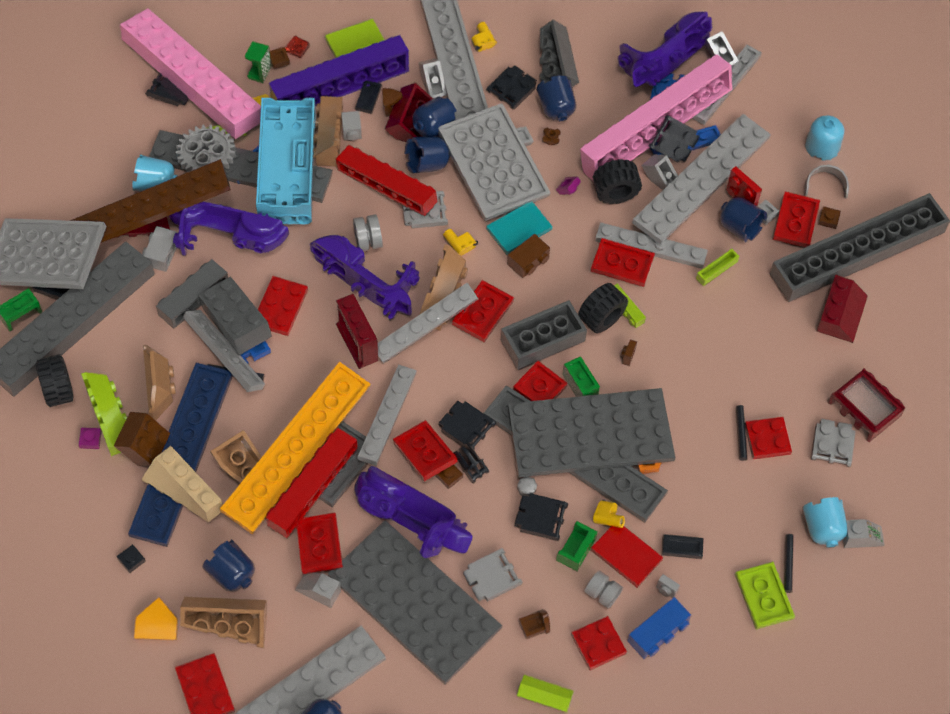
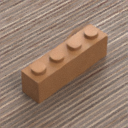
M321 96V102L317 103L319 118H316L315 126L318 129V133L314 134V144H317V148H314L313 153L317 166L337 167L336 158L340 154L342 128V97Z
M447 244L443 248L444 258L439 259L437 264V277L433 276L431 281V293L427 292L420 314L462 286V283H460L462 278L465 279L467 276L466 260ZM443 324L438 326L436 330L441 331Z
M184 597L180 607V626L205 633L212 632L218 634L219 637H230L237 639L238 642L245 644L249 642L256 644V647L264 648L267 600Z

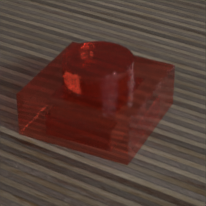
M294 35L285 49L287 53L301 59L310 47L308 41Z

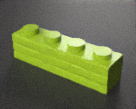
M731 248L714 262L697 272L696 279L702 286H705L736 264L739 260V255Z
M618 283L614 285L628 298L627 307L622 315L635 328L644 324L646 316Z

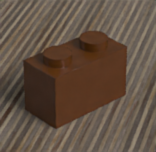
M534 234L508 254L507 265L523 279L526 275H531L540 264H545L549 260L550 247Z

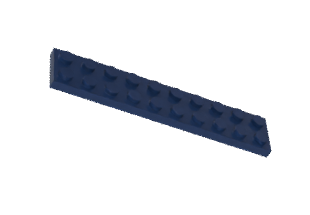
M195 363L168 431L170 435L162 452L171 446L195 472L198 469L233 375L230 371ZM148 483L128 532L129 537L168 547L183 505L175 502L165 493L159 492Z

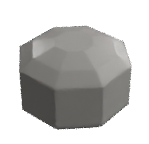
M523 477L519 480L517 489L520 495L529 496L530 493L535 494L537 484L534 478Z

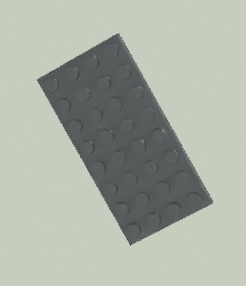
M662 388L508 404L518 477L675 461L676 458Z
M386 520L342 560L343 568L332 569L328 573L329 577L340 582L341 589L445 685L502 629V624L428 558H423L420 555V551Z

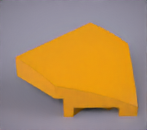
M160 597L136 617L135 639L177 640L178 618Z

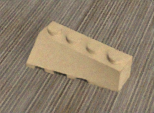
M171 446L153 460L142 477V481L154 486L159 492L170 496L172 500L181 503L188 510L207 522H210L221 513L222 500Z

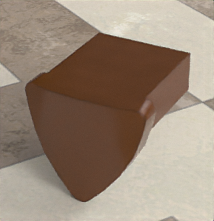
M382 88L385 115L389 117L392 105L402 99V93L395 89Z
M544 609L519 618L518 622L526 640L543 633H550V619L547 611Z

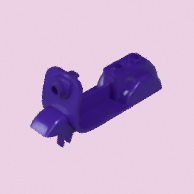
M703 11L684 15L665 32V43L649 52L638 51L623 43L619 48L618 63L632 77L634 87L644 83L656 86V82H660V80L667 77L705 45L706 40L710 38L712 19L708 17L707 12Z
M201 202L169 215L170 220L179 226V232L175 233L173 237V244H175L177 249H181L182 256L187 255V249L194 250V244L189 242H197L198 239L196 235H190L191 229L198 225L233 233L232 241L236 247L254 250L257 253H267L276 249L289 235L288 227L284 226L283 222L279 219L271 218L268 214L263 216L262 212L255 214L234 209L230 206H222L221 204Z
M328 235L320 237L309 244L310 251L314 254L316 261L323 265V271L328 269V275L335 274L351 286L352 292L354 290L358 291L359 297L364 296L374 304L384 308L383 315L390 313L388 319H393L397 311L406 315L412 314L411 300L408 292L411 286H415L420 279L419 271L415 268V262L411 261L409 265L403 264L402 269L405 272L396 271V276L400 280L394 285H388L362 266L365 262L363 250L352 245L346 237Z
M370 466L367 472H361L354 485L358 505L376 517L391 519L418 534L417 538L424 541L420 550V555L423 558L438 555L443 546L458 553L467 552L473 536L465 529L467 523H460L461 520L456 519V515L452 510L375 466Z

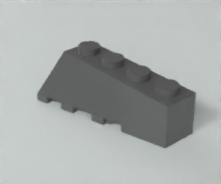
M551 20L540 28V49L542 50V56L540 57V64H542L540 80L546 83L551 81L553 76H567V79L571 80L572 87L580 82L567 27L555 20Z

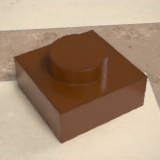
M285 47L270 51L273 69L290 65V59Z
M823 206L818 225L836 229L841 211Z
M630 339L628 346L624 345L621 356L624 357L622 364L630 366L636 351L637 341Z
M452 465L435 476L450 489L463 478V473L455 465Z

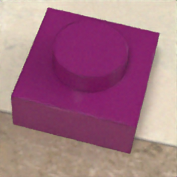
M578 176L566 177L556 190L560 195L573 194L581 180Z
M81 427L79 448L100 449L101 428Z

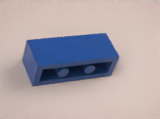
M674 597L632 631L628 636L627 642L643 659L648 656L652 657L660 650L659 647L663 643L668 644L674 639L676 632L679 630L682 632L690 625L691 614Z

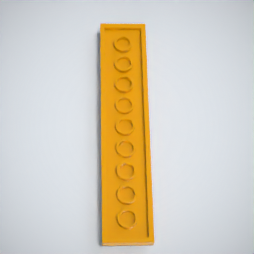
M339 361L223 504L220 511L253 534L266 518L268 510L271 507H275L280 495L283 492H287L292 480L302 473L304 465L314 458L316 450L326 443L327 436L331 432L334 433L371 384Z

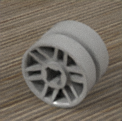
M377 215L367 216V224H365L363 217L353 218L357 247H360L363 251L369 250L370 241L373 249L382 248V235Z

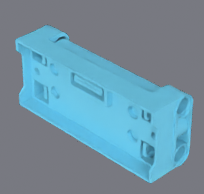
M261 98L256 194L257 214L262 212L263 216L268 214L271 218L281 220L283 224L304 225L312 222L313 153L316 120L314 98H305L301 101H278L272 98Z

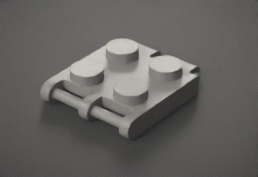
M436 191L437 200L440 198V205L437 202L426 216L403 205L405 225H411L412 228L448 225V219L445 216L446 205H444L443 201L444 191Z
M821 419L820 424L817 423L815 427L811 460H816L817 458L827 460L832 464L837 462L851 467L856 432L852 430V424L839 422L838 426L834 427L835 421ZM817 453H819V454H824V455H830V456L827 457V456L817 455ZM834 456H835V457H840V458H845V459H847V460L837 459V458H834Z
M503 548L469 564L468 569L463 572L470 586L477 583V585L472 587V590L478 601L486 599L488 602L523 583L515 574L513 564H510L505 557ZM500 556L503 559L506 566H504L499 558ZM509 571H510V573H511V575L513 576V578H514L515 581H513V580L511 579V577H510V575H509V573H508Z

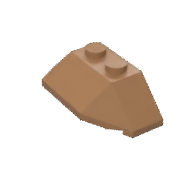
M143 345L149 415L157 420L172 404V394H176L175 383H171V377H174L173 366H169L166 357L150 346Z

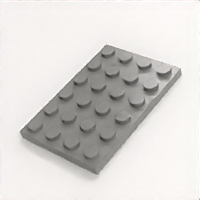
M502 103L439 127V135L446 142L449 154L484 221L515 210L529 202H535L550 196V191Z
M5 218L0 230V285L84 289L106 229L105 223Z

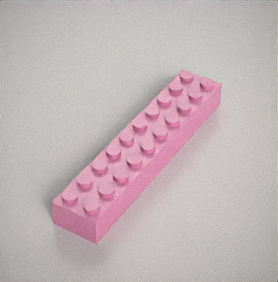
M147 8L120 24L122 40L159 73L175 84L193 103L225 129L227 133H230L234 139L260 124L261 105L150 9Z
M716 54L699 67L694 68L689 74L680 78L676 83L667 87L663 92L654 96L650 101L641 105L637 110L625 116L617 124L612 125L604 133L599 134L591 142L585 144L580 149L583 173L593 181L592 177L595 170H598V167L604 165V163L618 159L633 160L650 148L648 145L652 143L657 135V129H660L664 123L666 114L685 123L732 90L731 64ZM670 120L668 121L663 131L666 130L668 124L670 123Z

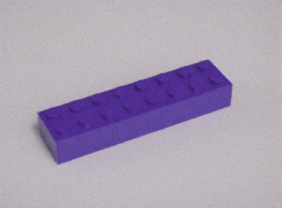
M400 35L390 37L387 40L373 43L365 48L357 49L354 52L269 82L270 98L278 101H301L305 98H314L316 107L317 103L321 102V96L343 97L361 90L365 80L380 83L409 72V50Z

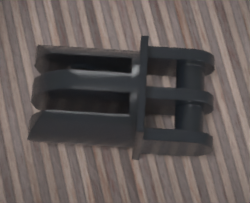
M469 442L465 444V447H460L459 452H453L464 469L462 472L466 474L473 484L477 478L481 479L484 473H489V469L483 462L484 459L479 458ZM477 464L480 465V467H481L480 470L477 468V466H476ZM470 469H472V470L474 471V474H473V475H472L471 472L469 471Z

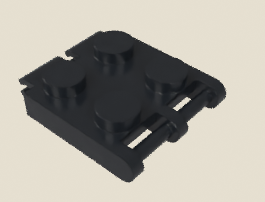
M515 65L512 68L508 66L487 87L486 91L492 92L499 97L500 101L504 100L515 110L536 89L537 80L529 74L524 76V71Z
M161 73L152 81L153 85L145 92L148 97L175 106L180 104L186 105L189 100L187 95L167 77H163L160 80L162 77Z
M666 114L664 123L660 129H657V135L648 146L667 155L678 163L680 160L686 162L692 152L688 149V146L694 148L700 136L696 134L697 131ZM670 120V123L668 124L666 130L663 131L668 121ZM660 135H662L657 145H655Z
M456 401L449 410L450 414L446 413L438 424L442 428L441 432L464 447L469 442L475 450L476 444L486 437L485 434L491 427L496 425V422L466 401L464 403Z
M532 493L529 496L522 495L514 526L521 528L520 532L559 541V531L561 525L564 524L563 516L565 509L568 508V503ZM555 523H556V524H557L556 531H555V533H553V532H554Z

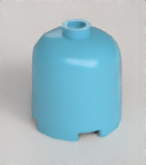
M830 115L820 116L815 119L805 142L806 151L810 156L819 157L823 161L831 160L837 156L841 149L845 132L842 122Z
M140 155L134 173L138 174L137 180L133 181L132 189L133 191L141 192L173 179L178 175H174V167L170 162Z
M838 497L820 499L821 503L813 505L810 502L804 505L803 512L812 540L817 544L826 545L827 548L838 546V542L847 536V522L842 499L839 500Z

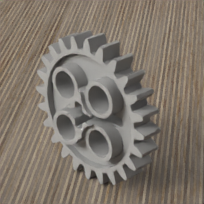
M202 125V129L195 126V131L193 132L189 129V135L183 133V139H179V145H176L178 163L181 164L182 169L186 168V173L219 159L222 160L224 168L229 169V163L233 164V158L236 157L234 139H231L230 133L226 134L225 129L220 131L219 126L215 129H212V125H209L208 128Z

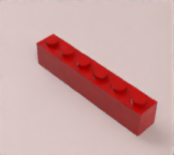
M348 145L336 158L338 171L423 216H426L438 202L436 190L432 186H427L418 179L406 175L403 171L394 169L388 163L377 160L373 155H368L357 147L354 148Z
M339 428L334 433L331 432L327 436L323 447H319L316 450L311 462H307L304 465L299 477H295L292 480L288 491L280 495L276 506L268 510L266 514L267 526L288 538L358 449L357 439Z

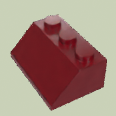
M416 82L401 87L402 99L394 104L385 126V130L399 141L407 142L412 137H422L413 126L412 116L419 106L433 99Z
M835 275L817 332L847 342H854L868 297L854 280Z

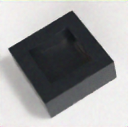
M133 544L116 556L129 574L146 562L143 555Z

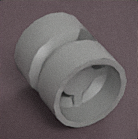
M598 571L588 583L585 593L594 599L598 597L599 603L609 609L621 594L623 587L614 580L610 582L607 575Z

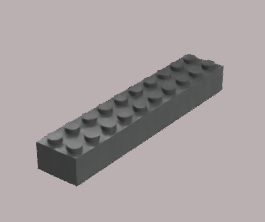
M929 193L774 261L770 275L788 302H791L833 283L835 275L847 277L945 233L950 220Z
M125 241L90 271L84 289H69L0 348V385L15 397L38 377L36 370L37 360L58 354L62 356L154 276L152 262Z

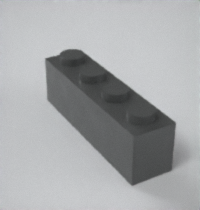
M213 259L208 263H204L196 273L188 276L183 284L175 287L170 295L158 302V305H156L158 316L175 329L185 320L183 316L186 311L197 310L202 306L198 294L227 279L228 272Z

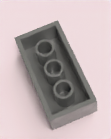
M231 276L198 294L203 310L238 355L272 337L266 319Z
M570 300L501 328L500 340L517 370L584 342L587 329Z

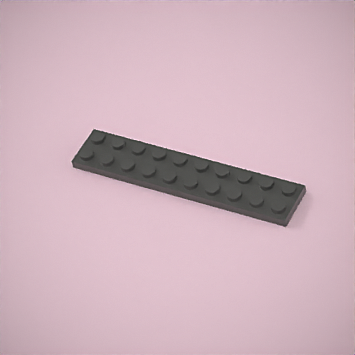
M160 130L149 157L168 161L173 165L174 169L186 171V168H181L176 155V145H179V139H183V135ZM235 147L236 157L233 158L234 163H229V169L225 168L228 181L234 183L239 181L240 184L257 188L259 153ZM313 165L312 201L323 203L333 175L332 169Z
M506 385L484 414L494 420L497 426L512 435L508 404L530 402V400ZM631 466L569 472L645 523L668 492L667 489Z

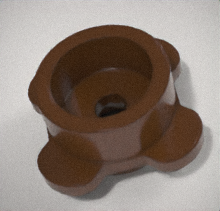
M545 128L543 130L544 137H542V141L544 143L555 145L560 142L559 135L561 131L559 129Z

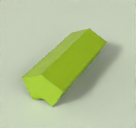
M524 675L517 696L567 712L574 691Z

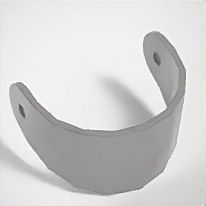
M820 165L809 174L804 187L805 196L808 195L810 177L816 173L827 172L840 180L844 189V198L847 199L849 192L848 178L844 171L837 166Z

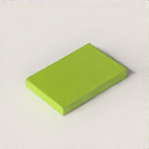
M373 19L325 35V40L335 58L385 40Z
M774 562L735 572L736 580L756 630L795 618Z

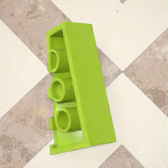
M81 373L111 456L119 454L121 452L114 447V444L127 416L125 413L121 414L120 408H123L120 398H115L114 392H117L114 382H109L107 375Z

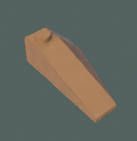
M244 430L210 451L221 469L239 483L244 480L261 459V455Z

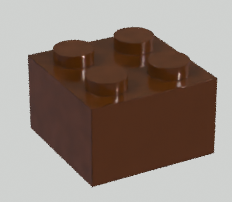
M130 412L116 439L114 447L137 466L149 467L153 460L161 454L170 432L148 413Z

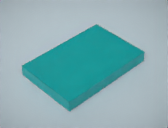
M533 201L524 204L486 226V230L506 255L532 235L536 234L540 237L553 229L551 223Z

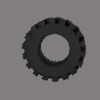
M627 159L612 160L611 162L604 163V165L598 167V170H595L592 177L597 196L603 203L620 204L633 199L634 196H637L642 189L637 166L633 161Z
M606 283L595 289L585 299L580 307L578 316L594 333H601L610 328L622 316L627 307L628 298L612 283Z
M58 354L37 360L36 370L46 404L49 407L72 402L74 394L64 358Z

